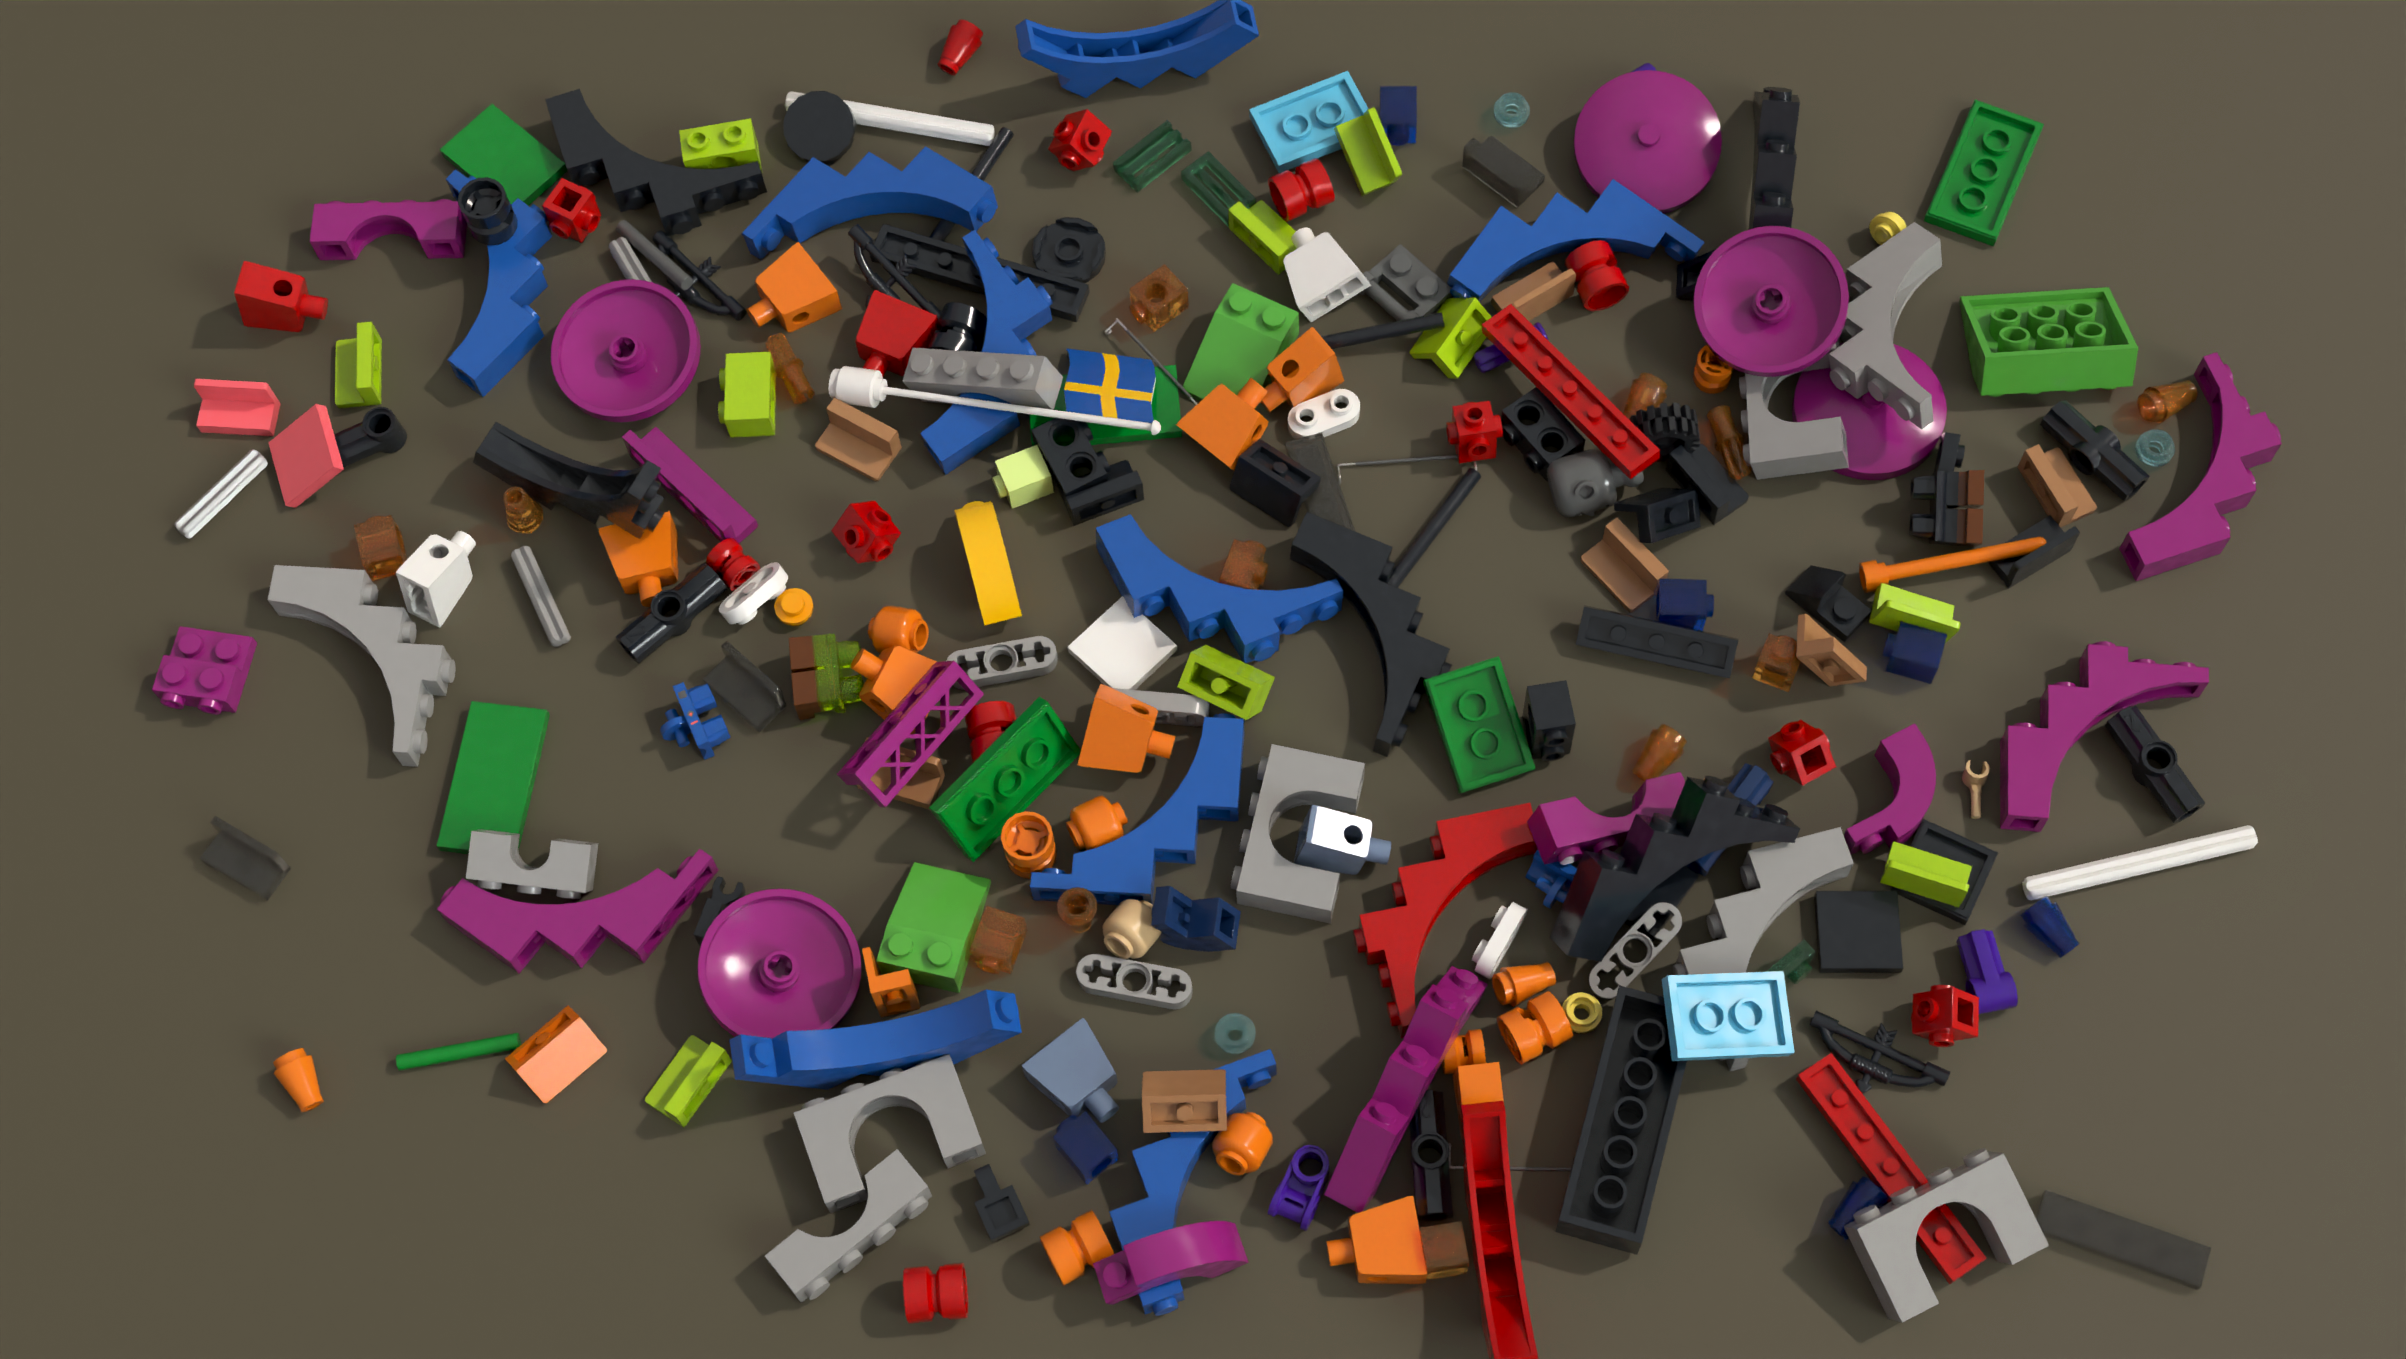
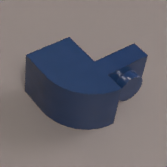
M1163 886L1156 888L1155 901L1151 911V925L1162 932L1160 941L1177 948L1205 952L1235 950L1241 911L1219 897L1191 900L1173 887Z

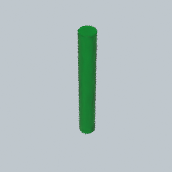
M512 1033L396 1055V1064L398 1070L401 1071L515 1050L521 1045L519 1033Z

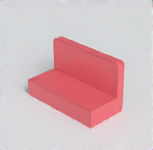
M195 379L194 388L202 398L196 424L200 432L274 437L281 403L269 384L265 382Z

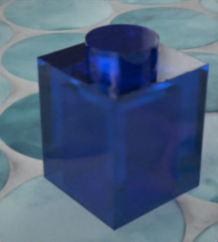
M1380 86V121L1390 144L1400 146L1406 143H1416L1417 86Z
M1659 579L1656 591V621L1703 631L1706 618L1713 617L1714 596L1713 594H1707V580Z
M1901 621L1896 634L1888 633L1882 656L1889 657L1885 671L1931 684L1939 668L1947 634Z
M1086 1111L1078 1118L1075 1115L1068 1117L1056 1129L1057 1134L1053 1137L1056 1148L1086 1185L1119 1159L1116 1147Z

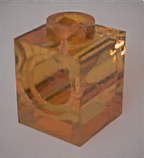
M1165 264L1130 288L1131 305L1129 309L1132 315L1140 324L1145 322L1154 332L1189 308L1188 289ZM1153 298L1163 299L1161 302L1157 303L1150 301Z
M392 515L385 517L374 516L363 523L354 525L362 565L372 581L396 575V571L407 560L402 532Z
M986 906L970 947L973 962L977 963L976 966L979 969L991 974H999L1000 971L1012 973L1028 931L1025 918Z
M1462 1221L1421 1227L1419 1231L1427 1270L1426 1280L1467 1274L1469 1258Z

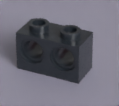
M1537 387L1502 410L1501 423L1504 440L1510 446L1515 445L1523 454L1524 461L1529 469L1534 473L1539 472L1546 481H1548L1547 467L1553 461L1584 451L1585 439ZM1529 419L1534 421L1535 424L1524 425L1520 421ZM1553 446L1559 449V451L1551 453L1543 448Z
M1055 418L1031 430L1033 443L1038 446L1051 477L1066 504V496L1108 481L1107 473L1111 471L1103 452L1095 453L1089 441L1094 438L1086 422ZM1065 435L1074 439L1068 446H1060L1055 443L1059 437ZM1079 467H1086L1092 471L1084 478H1078L1072 474Z
M1567 680L1527 686L1522 718L1532 759L1542 758L1543 761L1561 759L1565 754H1570L1576 726Z

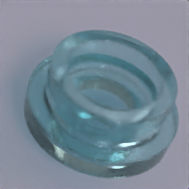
M1510 92L1502 95L1496 101L1493 113L1500 125L1507 128H1517L1527 122L1530 115V106L1522 95ZM1512 110L1515 111L1516 114H1509L1507 113V111Z
M2154 429L2140 435L2135 444V452L2144 464L2160 467L2170 462L2175 453V445L2172 437L2167 432ZM2148 447H2156L2160 453H2155Z
M1228 1014L1222 1017L1216 1025V1042L1227 1053H1243L1255 1041L1256 1031L1254 1024L1243 1014ZM1233 1029H1238L1243 1033L1242 1038L1236 1041L1231 1040L1227 1035Z

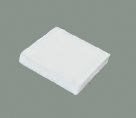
M1123 596L1068 646V652L1101 683L1111 688L1136 690L1177 651V645L1143 614L1135 618L1133 617Z

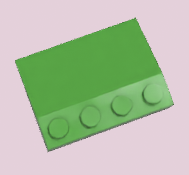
M2109 287L1960 296L1959 304L1971 371L1981 396L1999 397L2004 394H2039L2049 391L2076 392L2081 389L2097 388L2111 390L2117 387L2133 386L2138 346Z

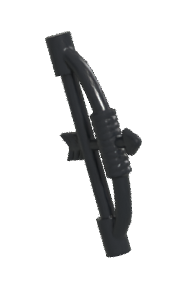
M859 224L852 227L848 235L854 240L855 260L871 289L900 300V297L891 289L892 285L897 282L923 310L937 315L939 319L941 311L932 301L928 302L905 278L917 267V265L908 263L907 254L894 266L873 244L874 240ZM866 249L891 275L887 282L877 273H873L865 259L863 250ZM870 295L867 296V299H866V304H865V307H866V308H867V306H868V304H869V301H870V298H871Z
M660 230L653 236L652 241L658 246L660 251L665 255H672L693 275L691 277L693 279L692 285L699 281L722 304L717 306L703 299L701 294L692 285L686 290L681 289L664 274L667 278V283L676 290L673 293L677 297L681 295L689 304H694L712 314L731 315L737 321L745 317L747 310L735 298L727 296L708 278L721 268V266L712 265L711 257H708L698 268L678 249V245L664 231Z
M1816 1010L1810 1025L1819 1029L1826 1046L1847 1063L1849 1068L1864 1074L1862 1080H1856V1086L1862 1094L1872 1089L1871 1084H1869L1871 1078L1885 1085L1890 1083L1916 1088L1937 1083L1945 1086L1951 1073L1950 1071L1928 1061L1925 1064L1889 1047L1892 1045L1898 1030L1888 1032L1881 1023L1874 1037L1875 1040L1838 1024L1839 1020ZM1833 1033L1874 1051L1871 1059L1847 1051L1833 1039ZM1881 1055L1922 1074L1921 1077L1895 1074L1892 1069L1878 1064Z

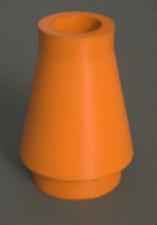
M1549 962L1537 965L1502 967L1499 973L1492 976L1494 993L1501 1005L1510 1004L1511 1006H1516L1540 991L1556 984V976Z
M304 1048L290 1051L273 1062L276 1068L274 1072L275 1077L297 1103L301 1112L312 1110L324 1102L320 1093L313 1058L311 1055L306 1054Z

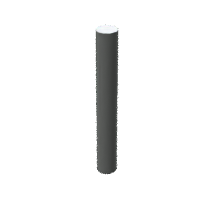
M626 220L618 223L616 231L683 290L691 287L693 279Z

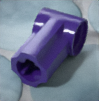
M1985 929L1976 930L1958 937L1956 943L1967 976L1965 989L1967 993L1979 997V1014L2017 1007L2016 985L2012 975L2004 970L1993 931Z

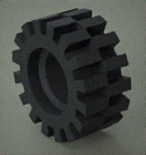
M1660 403V407L1647 406V411L1640 409L1636 411V415H1631L1630 421L1660 449V458L1655 462H1662L1663 458H1668L1669 453L1680 445L1690 453H1693L1696 447L1700 445L1697 414L1688 405L1680 407L1679 403H1673L1671 406H1667V403Z

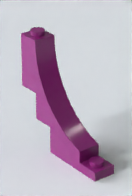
M699 848L693 857H687L680 864L675 879L657 868L642 879L621 890L599 898L567 904L518 902L494 895L462 878L456 886L450 887L443 894L437 910L447 923L519 974L544 943L581 969L606 938H609L635 958L645 963L719 870L713 858Z

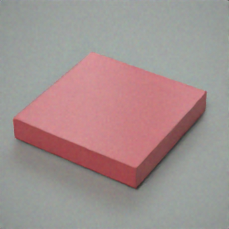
M315 404L268 442L285 506L297 508L344 470L326 406Z

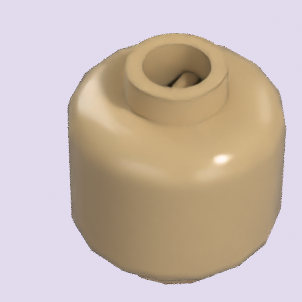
M1123 900L1106 919L1102 926L1105 937L1104 943L1115 956L1122 959L1141 958L1159 938L1162 932L1151 925L1153 906L1151 903L1145 900Z

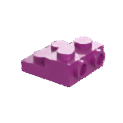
M179 626L170 656L163 655L152 691L163 705L170 708L183 709L184 705L197 707L205 713L214 715L220 714L221 711L236 713L257 642L253 637Z

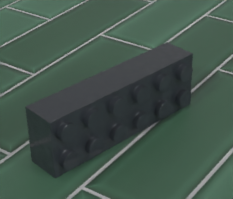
M1619 985L1555 1231L1635 1255L1638 1254L1642 1245L1687 1061H1672L1664 997Z

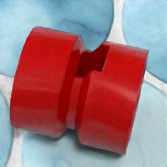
M1317 158L1300 164L1296 167L1295 174L1286 170L1268 179V187L1274 205L1286 222L1307 213V206L1312 209H1319L1335 201L1330 178L1324 166Z
M1599 240L1586 243L1576 248L1566 258L1565 266L1567 270L1572 268L1576 273L1575 281L1579 282L1577 292L1587 310L1600 311L1620 302L1628 294L1629 286L1621 269L1617 267V260L1608 242Z
M989 701L975 705L965 716L967 733L969 738L973 740L970 744L973 763L1017 719L1014 705L1010 702Z
M964 1263L944 1264V1266H939L936 1274H933L928 1266L904 1268L903 1294L908 1324L930 1322L933 1320L936 1312H939L943 1318H948V1320L968 1318V1289Z

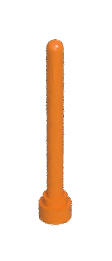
M2034 537L1887 566L1884 562L1877 563L1876 560L1859 563V576L1864 593L1875 592L1881 583L1888 585L1891 580L2028 555L2047 542L2043 537Z

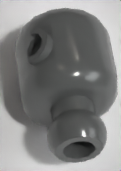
M1588 449L1561 457L1547 467V478L1554 504L1559 514L1565 517H1575L1582 514L1594 516L1595 511L1614 505V502L1617 500V487H1637L1644 481L1643 471L1630 480L1612 461H1608L1606 455L1598 449Z

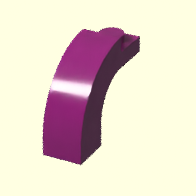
M1915 723L1880 741L1874 756L1890 779L1893 788V801L1884 810L1846 829L1844 838L1850 855L1859 850L1863 854L1871 852L1884 841L1889 848L1893 841L1904 844L1915 833L1931 804L1936 785L1935 763L1930 747Z
M1207 1221L1172 1228L1124 1245L1123 1251L1095 1262L1093 1265L1106 1304L1114 1305L1150 1288L1173 1280L1192 1276L1214 1278L1249 1262L1235 1223Z

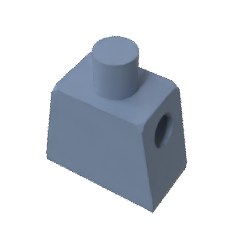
M1311 805L1299 828L1294 863L1331 872L1356 875L1361 870L1365 861L1387 865L1391 851V841L1371 837L1373 824L1369 819Z
M1084 1018L1076 1022L1022 1065L1026 1079L1071 1118L1077 1117L1088 1108L1097 1120L1103 1123L1110 1119L1119 1109V1106L1107 1093L1118 1083L1116 1073Z

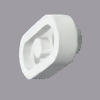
M1336 389L1304 401L1293 407L1288 414L1289 433L1294 439L1307 443L1353 426L1359 419L1360 401L1353 392L1347 389ZM1337 403H1345L1348 406L1346 408L1340 409L1337 408L1335 405ZM1310 416L1313 420L1304 422L1301 420V417Z
M777 562L762 567L721 603L719 612L729 624L738 623L743 625L756 616L757 609L767 600L775 599L785 591V584L788 580L787 573Z
M1512 902L1508 908L1503 905L1499 908L1491 924V927L1496 929L1489 942L1484 939L1481 940L1472 957V961L1477 963L1475 972L1488 979L1493 976L1518 933L1528 909L1515 902Z

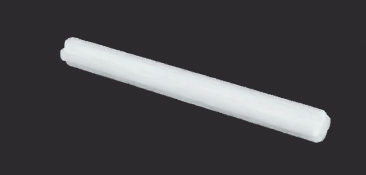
M788 92L785 99L786 111H788L789 106L798 97L805 93ZM843 100L851 108L856 124L990 146L994 140L995 130L994 126L990 124Z
M2247 825L2029 876L2024 879L2022 886L2028 900H2035L2252 849L2258 843L2254 828Z

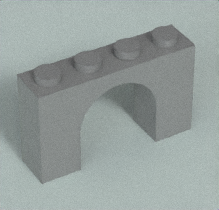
M1840 336L1830 351L1820 360L1799 372L1830 368L1829 353L1840 346ZM1745 373V376L1739 377L1742 399H1747V410L1741 411L1743 432L1749 435V444H1743V457L1745 466L1752 467L1757 480L1849 468L1847 435L1841 417L1805 422H1788L1775 417L1769 412L1768 404L1772 392L1781 381L1793 374L1778 377H1762Z
M1271 744L1269 757L1262 756L1258 768L1257 779L1263 780L1260 793L1253 792L1248 815L1254 816L1251 830L1244 829L1239 852L1245 853L1242 867L1235 865L1232 875L1231 889L1236 890L1237 904L1331 924L1339 890L1340 873L1302 866L1286 860L1274 848L1270 839V833L1276 820L1287 810L1296 806L1317 805L1356 813L1364 781L1365 763Z
M950 1054L924 1061L918 1064V1066L905 1071L901 1068L887 1071L876 1082L865 1086L863 1083L850 1085L844 1088L839 1096L825 1100V1098L810 1100L802 1105V1110L794 1112L824 1203L830 1213L868 1199V1192L856 1161L854 1145L856 1135L864 1121L873 1113L883 1108L902 1106L922 1114L932 1126L947 1169L986 1154Z
M1986 1148L1973 1151L1963 1157L1965 1164L1953 1170L1950 1167H1945L1929 1174L1926 1177L1928 1183L1916 1189L1913 1186H1908L1890 1195L1891 1202L1880 1208H1877V1205L1865 1207L1853 1214L1855 1221L1843 1226L1888 1319L1903 1323L1939 1304L1919 1263L1916 1253V1236L1923 1219L1929 1212L1940 1205L1956 1202L1967 1208L1978 1221L1997 1262L2013 1265L2049 1246L2004 1153L1987 1152Z

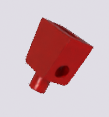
M243 261L234 294L244 326L300 332L303 329L306 317L325 319L328 299L309 295L304 277Z
M874 290L855 341L859 357L866 361L862 368L879 370L882 376H884L887 370L904 376L912 348L927 349L932 334L935 330H938L936 325L938 322L937 315Z

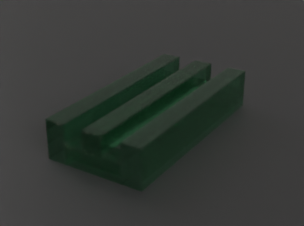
M1166 120L1113 162L1114 171L1138 193L1192 151L1191 142L1187 138L1183 139L1182 133L1177 129L1174 131L1172 124ZM1173 144L1177 145L1136 178L1133 176L1143 167L1150 165L1158 159L1159 155Z
M1208 151L1181 171V179L1229 226L1228 209L1193 174H1196L1229 209L1237 202L1203 169L1204 166H1207L1241 200L1240 202L1246 208H1251L1256 204V198Z

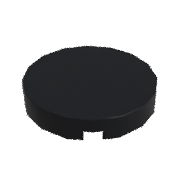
M811 91L798 97L789 106L784 118V136L788 146L801 159L809 162L814 157L824 164H829L840 159L851 148L854 141L856 120L851 108L839 96L827 91Z
M1064 217L1057 219L1056 223L1050 226L1046 225L1040 229L1033 242L1032 254L1038 270L1087 283L1097 276L1105 263L1106 247L1103 237L1092 223L1081 218Z

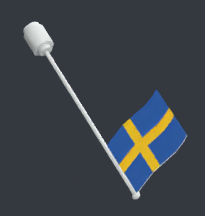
M1066 348L1070 362L1064 388L1066 411L888 387L886 379H883L882 373L879 370L843 366L841 369L835 368L829 379L828 389L830 397H835L849 405L876 408L880 401L885 400L886 395H894L1151 431L1152 435H1157L1161 430L1160 423L1153 419L1151 404L1156 374L1154 364L1150 359Z

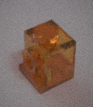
M1234 539L1219 579L1220 583L1244 589L1259 590V585L1262 586L1264 584L1269 564L1264 562L1265 546L1252 540L1242 542Z
M1769 633L1752 679L1789 692L1801 664V661L1796 657L1797 641L1785 635L1775 636ZM1765 666L1777 670L1779 672L1787 674V676L1785 677L1783 675L1765 669Z

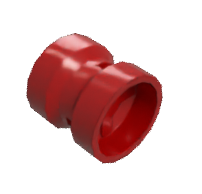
M727 538L718 543L710 551L706 559L707 566L709 565L717 574L723 576L724 584L731 591H735L760 570L758 562L752 556L744 555L742 546L734 538Z

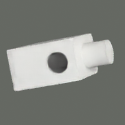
M1306 227L1297 230L1292 235L1291 240L1296 250L1286 255L1283 262L1296 304L1310 322L1315 321L1371 286L1367 278L1328 232H1323L1315 237L1312 230Z
M457 531L450 541L437 534L430 535L396 571L408 613L439 628L443 625L472 580L473 575L468 555L476 546V542L470 535Z

